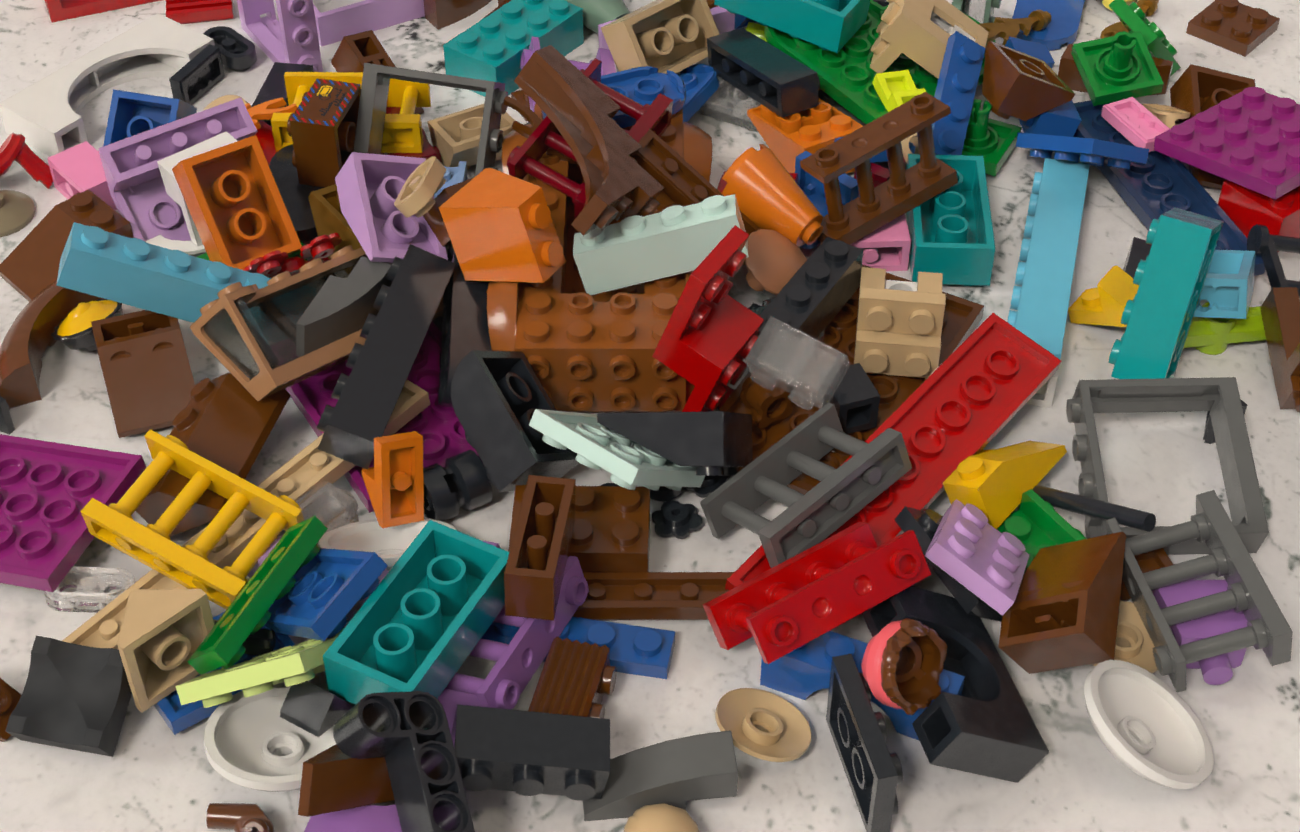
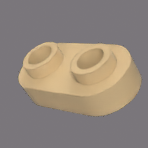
M432 156L420 164L407 178L394 202V206L406 218L412 215L419 218L433 207L435 200L432 197L446 182L443 177L446 172L444 165L435 156Z

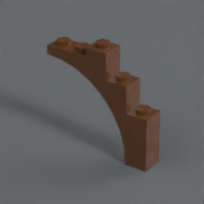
M552 45L535 51L514 82L536 102L554 123L568 143L580 166L585 182L586 201L583 210L571 225L584 236L597 227L601 231L604 230L613 219L622 221L634 215L642 217L652 215L660 205L656 198L665 187L634 159L642 146L612 119L621 107Z

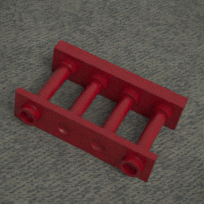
M596 58L585 70H580L621 107L619 109L621 112L636 119V123L630 131L624 130L635 141L639 142L649 129L661 137L671 124L673 99L660 93L651 105L645 104L643 106L601 83L602 61ZM546 116L521 147L516 146L511 151L506 165L511 176L523 180L529 174L571 197L572 203L575 204V220L583 210L586 201L585 182L578 184L538 161L550 147L577 162L566 140L560 135L561 133L554 123Z

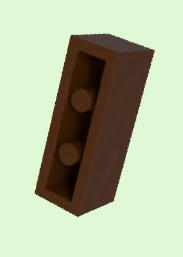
M528 476L504 572L505 616L554 621L575 525L576 479Z

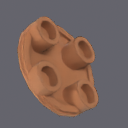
M757 230L752 232L747 240L749 257L745 259V264L749 271L746 274L747 283L756 291L766 290L777 295L807 259L798 246L777 231Z

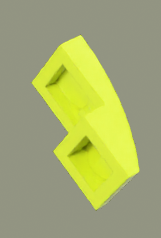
M909 70L876 73L872 82L888 112L910 101L913 97L926 92L925 88H916Z

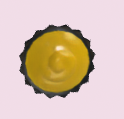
M98 299L97 301L86 303L81 302L69 312L65 319H61L60 325L54 327L55 332L51 333V336L54 337L53 340H60L72 350L86 348L88 351H95L97 347L91 322L123 315L122 303L108 299Z

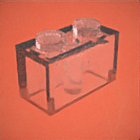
M772 316L768 319L745 359L747 368L752 373L750 378L754 382L769 390H773L777 386L789 392L788 399L806 410H811L813 406L821 409L830 402L850 367L847 355Z

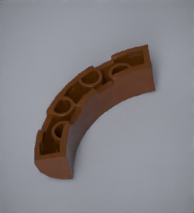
M56 280L38 293L24 307L11 325L0 346V396L6 400L10 409L42 400L39 390V379L42 369L41 358L47 346L52 347L58 341L53 340L54 337L51 336V333L55 332L54 327L59 326L61 319H65L69 312L77 307L79 303L106 299L56 286Z

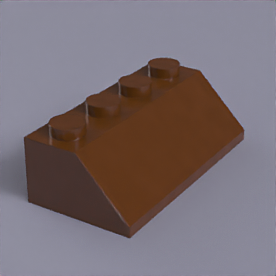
M226 373L212 380L205 378L191 390L190 396L192 399L187 407L174 418L172 422L174 428L170 435L180 439L190 451L245 479L291 395L284 389L257 401L231 373ZM169 469L135 511L148 524L154 525L190 479ZM206 489L169 537L211 522L228 499Z

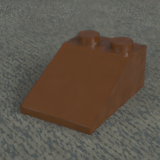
M86 190L82 193H77L70 199L55 205L0 264V276L30 302L38 293L57 280L60 258L74 222L86 226L99 227L107 232L134 238L130 222L92 191Z

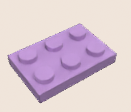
M956 499L945 512L925 557L1003 616L1016 600L1029 554L1025 552V546L1017 537L1008 532L1000 533L987 523V516L979 508L969 503L964 505Z

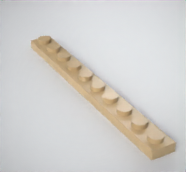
M406 380L383 436L395 434L430 405L428 392ZM322 434L261 482L258 487L277 497L280 495L288 496L298 503L302 509L352 469L355 464L319 450L318 447L323 437ZM244 509L207 556L209 562L222 569L224 566H231L266 520ZM205 528L183 544L182 547L193 545ZM152 569L62 641L88 647L118 649L117 641L130 589L188 588Z

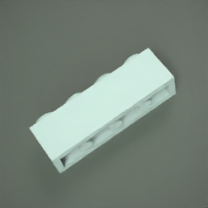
M735 194L728 196L715 195L706 198L700 203L684 207L680 205L670 206L662 212L643 217L639 215L630 216L619 223L608 225L602 231L597 227L584 236L580 232L575 233L573 257L586 293L595 295L694 271L735 225L745 232L746 230ZM748 241L742 250L747 255L746 258L749 257Z

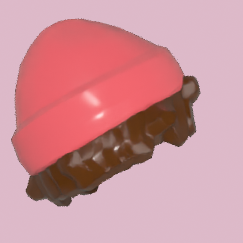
M907 618L901 621H893L872 637L867 644L861 663L862 675L874 697L879 702L892 708L903 709L907 715L913 716L919 708L925 709L931 704L932 700H935L941 694L939 679L944 669L948 646L935 630L922 624L920 621Z

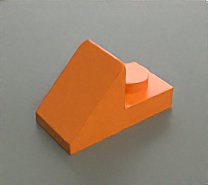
M416 431L374 438V467H369L368 470L362 469V477L379 526L388 528L424 521L423 436Z

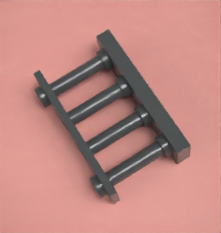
M828 402L708 495L700 504L713 537L720 539L737 524L759 535L769 565L773 568L822 542L912 469L901 432L888 428L868 444L843 432L835 405ZM834 448L852 456L837 469L818 461ZM802 473L821 481L805 495L787 487L789 483ZM770 498L788 507L772 521L754 512Z
M1214 490L1196 495V515L1191 516V521L1126 539L1122 580L1155 646L1153 648V657L1156 667L1161 676L1169 675L1176 692L1186 690V664L1254 646L1256 650L1263 649L1271 666L1291 661L1293 631ZM1116 518L1106 520L1107 534L1122 531ZM1193 539H1197L1198 542L1205 541L1209 549V555L1142 573L1134 557ZM1213 573L1217 577L1224 576L1228 584L1226 591L1160 609L1152 593V590ZM1231 609H1234L1237 613L1243 612L1248 621L1247 627L1180 646L1170 629V626Z

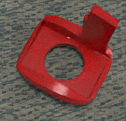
M14 132L11 133L0 147V176L5 174L13 162L16 161L36 182H41L49 189L53 183L49 165L25 143V136L15 134Z

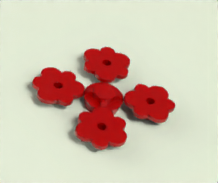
M339 233L321 235L300 248L301 258H288L287 252L281 253L280 250H276L263 257L254 259L243 270L251 273H260L268 278H273L285 271H289L291 276L300 273L299 268L314 259L321 258L323 263L329 261L328 256L336 251L335 247L342 240ZM313 257L310 261L305 260L306 258Z

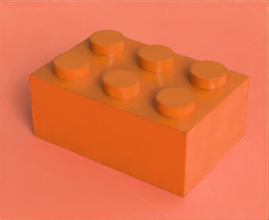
M256 135L182 160L172 168L210 261L221 262L227 266L243 270L254 259L263 257L272 251L280 250L281 253L287 252L289 255L302 247Z

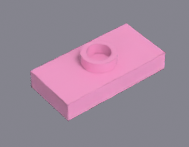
M1133 97L1103 105L1101 117L1134 146L1149 149V152L1154 151L1155 137L1170 129Z

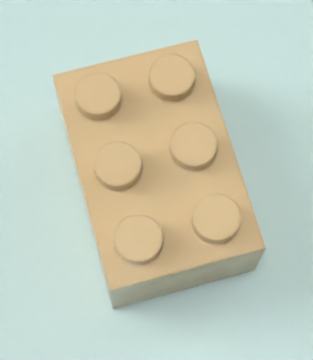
M656 0L601 27L618 71L651 66L658 68L659 73L667 74V70L678 73L708 57L706 38L719 35L706 0Z

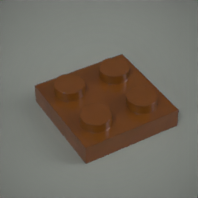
M1215 0L1188 22L1186 33L1246 57L1277 30L1280 18L1270 15L1264 9L1252 8L1239 3L1238 0Z

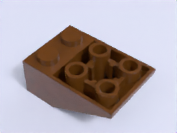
M142 310L92 321L91 325L118 437L122 438L148 432L149 429L156 430L173 426L174 418L187 407L192 399L190 392L195 386L178 318Z
M1121 531L1040 548L1022 577L1015 602L1002 616L998 648L1029 674L1114 660L1126 534Z

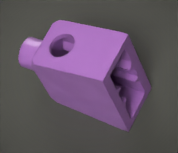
M1188 580L1152 590V593L1160 609L1226 591L1228 584L1226 580ZM1234 609L1173 625L1170 626V629L1180 646L1247 627L1248 621L1243 612L1237 613ZM1247 648L1186 664V669H1201L1203 679L1207 684H1224L1232 678V668L1241 666Z

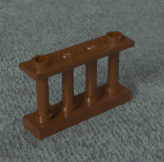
M924 92L800 161L801 168L822 182L824 186L828 214L823 217L821 223L823 231L818 237V241L822 243L826 237H830L851 245L958 183L957 171L935 156L932 124L951 114L948 105ZM917 133L920 162L905 170L901 141ZM886 150L890 179L874 188L870 158ZM855 167L859 196L843 205L838 176Z

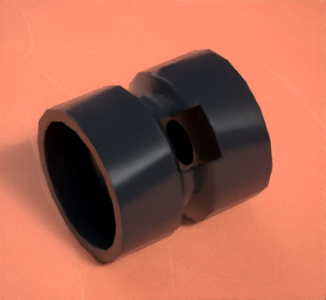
M471 449L447 458L445 467L435 463L423 468L424 515L428 519L443 522L458 516L460 507L469 511L492 501V486L486 475V469L478 455Z

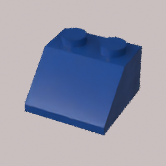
M113 89L103 146L197 113V108L180 99Z

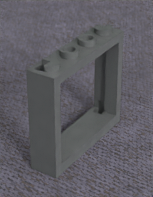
M364 63L353 152L381 154L390 78L486 92L475 176L485 168L498 170L495 168L496 152L499 153L501 151L503 143V131L500 130L501 115L506 113L508 107L503 103L504 98L508 96V92L505 91V83Z
M1236 377L1079 380L1073 398L1067 399L1066 404L1067 420L1069 423H1074L1076 432L1072 441L1073 458L1075 461H1080L1082 470L1078 480L1079 495L1108 502L1094 413L1209 411L1232 523L1248 552L1257 553L1269 530ZM1085 515L1086 538L1107 535L1106 521ZM1157 526L1154 527L1152 531L1167 528L1170 526ZM1120 527L1126 534V539L1149 533L1132 527ZM1197 539L1163 548L1167 555L1209 554L1205 541L1198 542Z

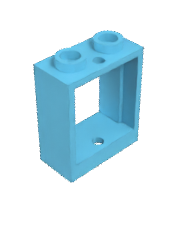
M1214 251L1194 317L1246 319L1254 290L1255 251ZM1207 300L1209 301L1210 305L1208 307H1202L1200 305V301Z

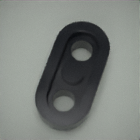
M218 26L210 28L203 33L214 39L215 46L220 49L222 64L234 71H245L257 61L255 45L232 28Z

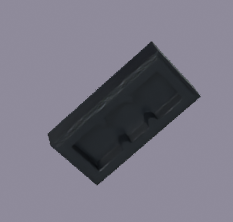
M209 44L169 78L174 99H180L192 105L225 76L219 47Z

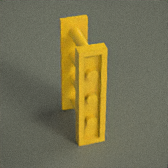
M285 72L284 79L288 104H296L299 107L304 93L310 90L317 78L360 84L361 87L363 73ZM390 78L387 107H401L399 114L385 115L381 153H422L424 143L421 114L414 113L416 107H431L430 84ZM273 113L271 126L276 152L293 144L292 136H289L287 132L288 119L292 113Z
M149 429L144 436L153 459L152 462L117 504L111 503L107 506L91 498L80 511L86 526L94 537L188 589H202L207 594L208 600L227 610L247 584L246 577L257 564L258 559L267 551L281 531H287L290 527L304 521L302 509L298 503L288 496L280 495L277 497L190 451L177 437L172 435L164 437ZM169 469L190 479L154 525L148 524L145 527L133 520L131 515ZM206 489L228 499L193 545L182 547L171 541L169 535ZM244 509L265 519V523L231 566H224L222 569L209 562L207 556Z

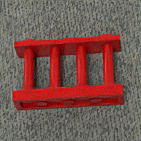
M858 522L703 604V607L720 648L729 650L754 637L764 663L770 664L932 574L914 530H908L877 546L869 524Z

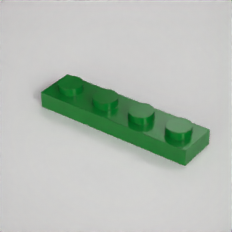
M316 516L290 527L196 649L187 662L198 673L203 675L220 667L226 670L242 657L246 650L242 644L247 637L257 632L266 624L271 617V613L268 611L275 600H279L292 589L296 583L293 575L299 567L305 566L319 552L320 547L317 543L328 528Z

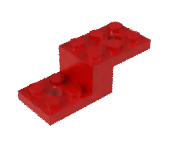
M736 225L691 273L652 356L695 386L682 412H710L716 408L720 409L734 391L730 384L734 386L748 367L743 362V359L748 361L762 341L756 335L764 319L728 295L733 285L728 278L729 276L733 277L743 265L747 255L742 250L750 236Z

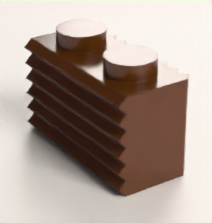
M558 636L555 637L528 711L604 718L605 705L601 704L603 695H612L617 677V667L610 666V649L606 645L600 647L596 643L590 645L584 642L581 644L578 640L572 642L568 638L562 640Z

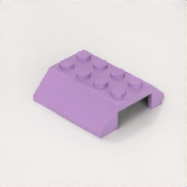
M241 97L99 148L98 151L111 197L119 214L130 222L134 238L147 241L162 235L164 238L171 240H191L182 208L167 195L157 161L225 131L237 141L254 136L257 133V129Z

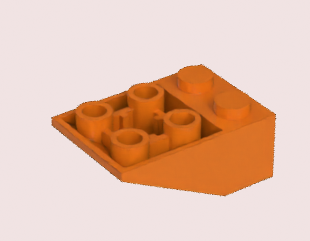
M820 98L819 106L784 118L762 104L747 110L748 117L768 147L789 173H795V160L799 154L804 151L814 154L819 149L834 143L835 138L845 137L863 127V125ZM855 167L845 173L848 174L854 172Z

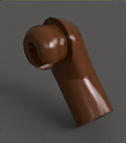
M210 803L206 816L208 829H230L235 832H274L272 822L257 804Z

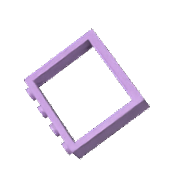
M237 0L242 29L273 63L313 65V72H323L313 0H276L279 21L276 19L273 0ZM266 13L265 17L260 18V15Z
M365 0L323 13L314 5L318 40L321 47L342 41L344 36L369 30L376 31L425 16L423 0Z

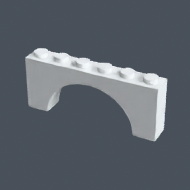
M157 13L0 102V114L6 134L10 135L13 132L15 134H22L25 136V143L49 157L85 141L88 142L83 119L78 114L90 100L114 86L129 81L150 77H172L209 44L215 46L214 39Z

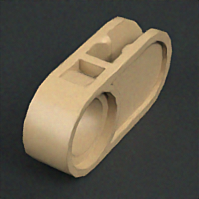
M1142 104L1170 129L1182 123L1179 122V119H1187L1191 114L1172 106Z

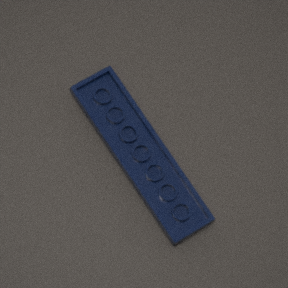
M1091 100L1074 103L1082 121L1073 137L1092 138L1134 146L1101 117L1103 105L1106 104L1093 106ZM1154 150L1148 153L1147 164L1131 163L1130 169L1108 167V160L1104 161V167L1097 166L1147 230H1149L1153 219L1158 220L1160 215L1173 208H1179L1224 221L1215 250L1248 251L1247 237L1181 161ZM1255 256L1254 276L1262 275L1265 273L1262 257Z

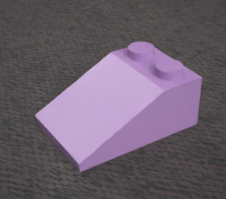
M352 152L335 177L341 212L370 262L393 263L396 256L403 259L410 244L448 260L445 246L441 245L424 217L417 218L415 215L406 218L394 206V202L407 178L426 158Z

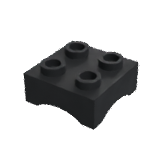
M36 636L31 650L27 681L21 698L10 715L6 732L22 741L113 757L132 696L119 650L82 646L53 638Z

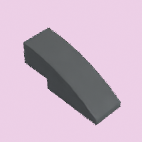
M362 256L347 279L330 275L297 322L296 356H304L355 333L364 326L369 313L377 315L379 310L373 308V305L382 285L391 287L392 281L387 280L386 277L392 264L370 262L369 258Z
M731 730L668 740L610 759V774L602 798L583 800L584 821L629 818L633 816L636 810L645 805L665 803L686 810V801L736 797L738 769Z

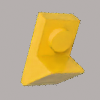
M1113 266L1098 282L1097 288L1086 289L1068 308L1070 322L1127 327V325L1121 324L1122 314L1127 301L1133 300L1137 294L1139 285L1133 284L1134 279L1123 269Z

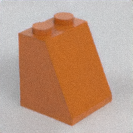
M485 168L438 207L465 281L544 283L566 262L542 187L493 168Z

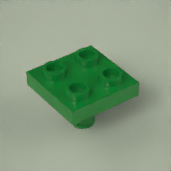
M1114 0L1109 4V7L1129 33L1141 32L1152 57L1173 61L1171 76L1181 68L1173 57L1178 53L1176 49L1166 39L1165 34L1154 22L1150 23L1145 13L1134 1L1129 6L1124 0Z
M1123 31L1116 33L1112 37L1073 44L1071 54L1093 106L1162 92L1164 83L1140 31L1133 33Z
M976 99L973 101L961 155L983 156L985 173L996 176L1016 146L1018 133H1021L1022 127L989 118L991 104L985 101L983 110H980L982 100Z

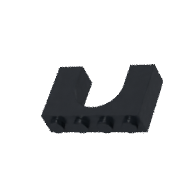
M910 586L862 613L872 637L878 634L887 624L893 621H901L905 618L917 620L929 626V628L938 633L939 637L948 646L944 669L965 676L962 696L942 692L912 723L930 764L1018 783L1049 753L981 618L967 615L954 597Z

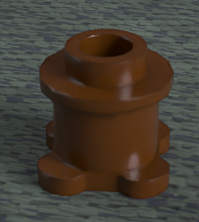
M763 371L750 375L744 381L740 393V401L746 407H753L759 413L755 423L760 428H766L772 422L779 419L784 420L790 416L793 411L791 399L795 394V390L788 384L780 388L777 385L776 377L769 371Z

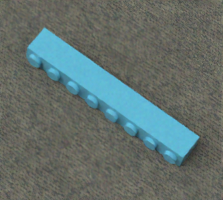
M1045 158L1043 173L1035 172L1013 288L1010 309L1018 311L1009 310L1007 322L1060 359L1090 164Z

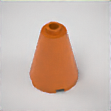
M759 144V151L753 147L747 149L733 162L722 177L727 184L721 194L724 196L735 194L739 210L760 229L775 230L798 247L805 243L807 245L814 243L823 231V226L821 225L823 216L771 149L764 144Z

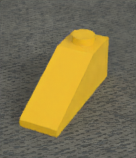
M1026 441L968 456L959 463L953 473L943 482V486L951 504L957 499L964 505L969 503L976 506L987 516V523L997 529L1021 503L1022 494L1030 489L1033 490L1067 453L1065 445Z

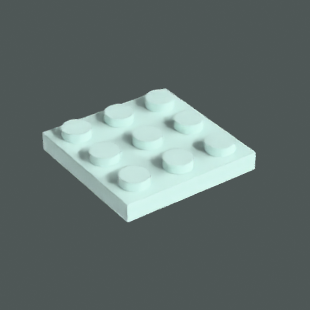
M535 409L529 426L544 434L542 440L545 443L558 449L566 450L568 448L577 453L575 459L579 463L597 470L603 468L611 473L610 480L613 483L626 489L635 490L636 486H643L657 491L660 486H665L672 490L681 491L682 487H701L705 476L696 475V467L679 466L597 422V414Z

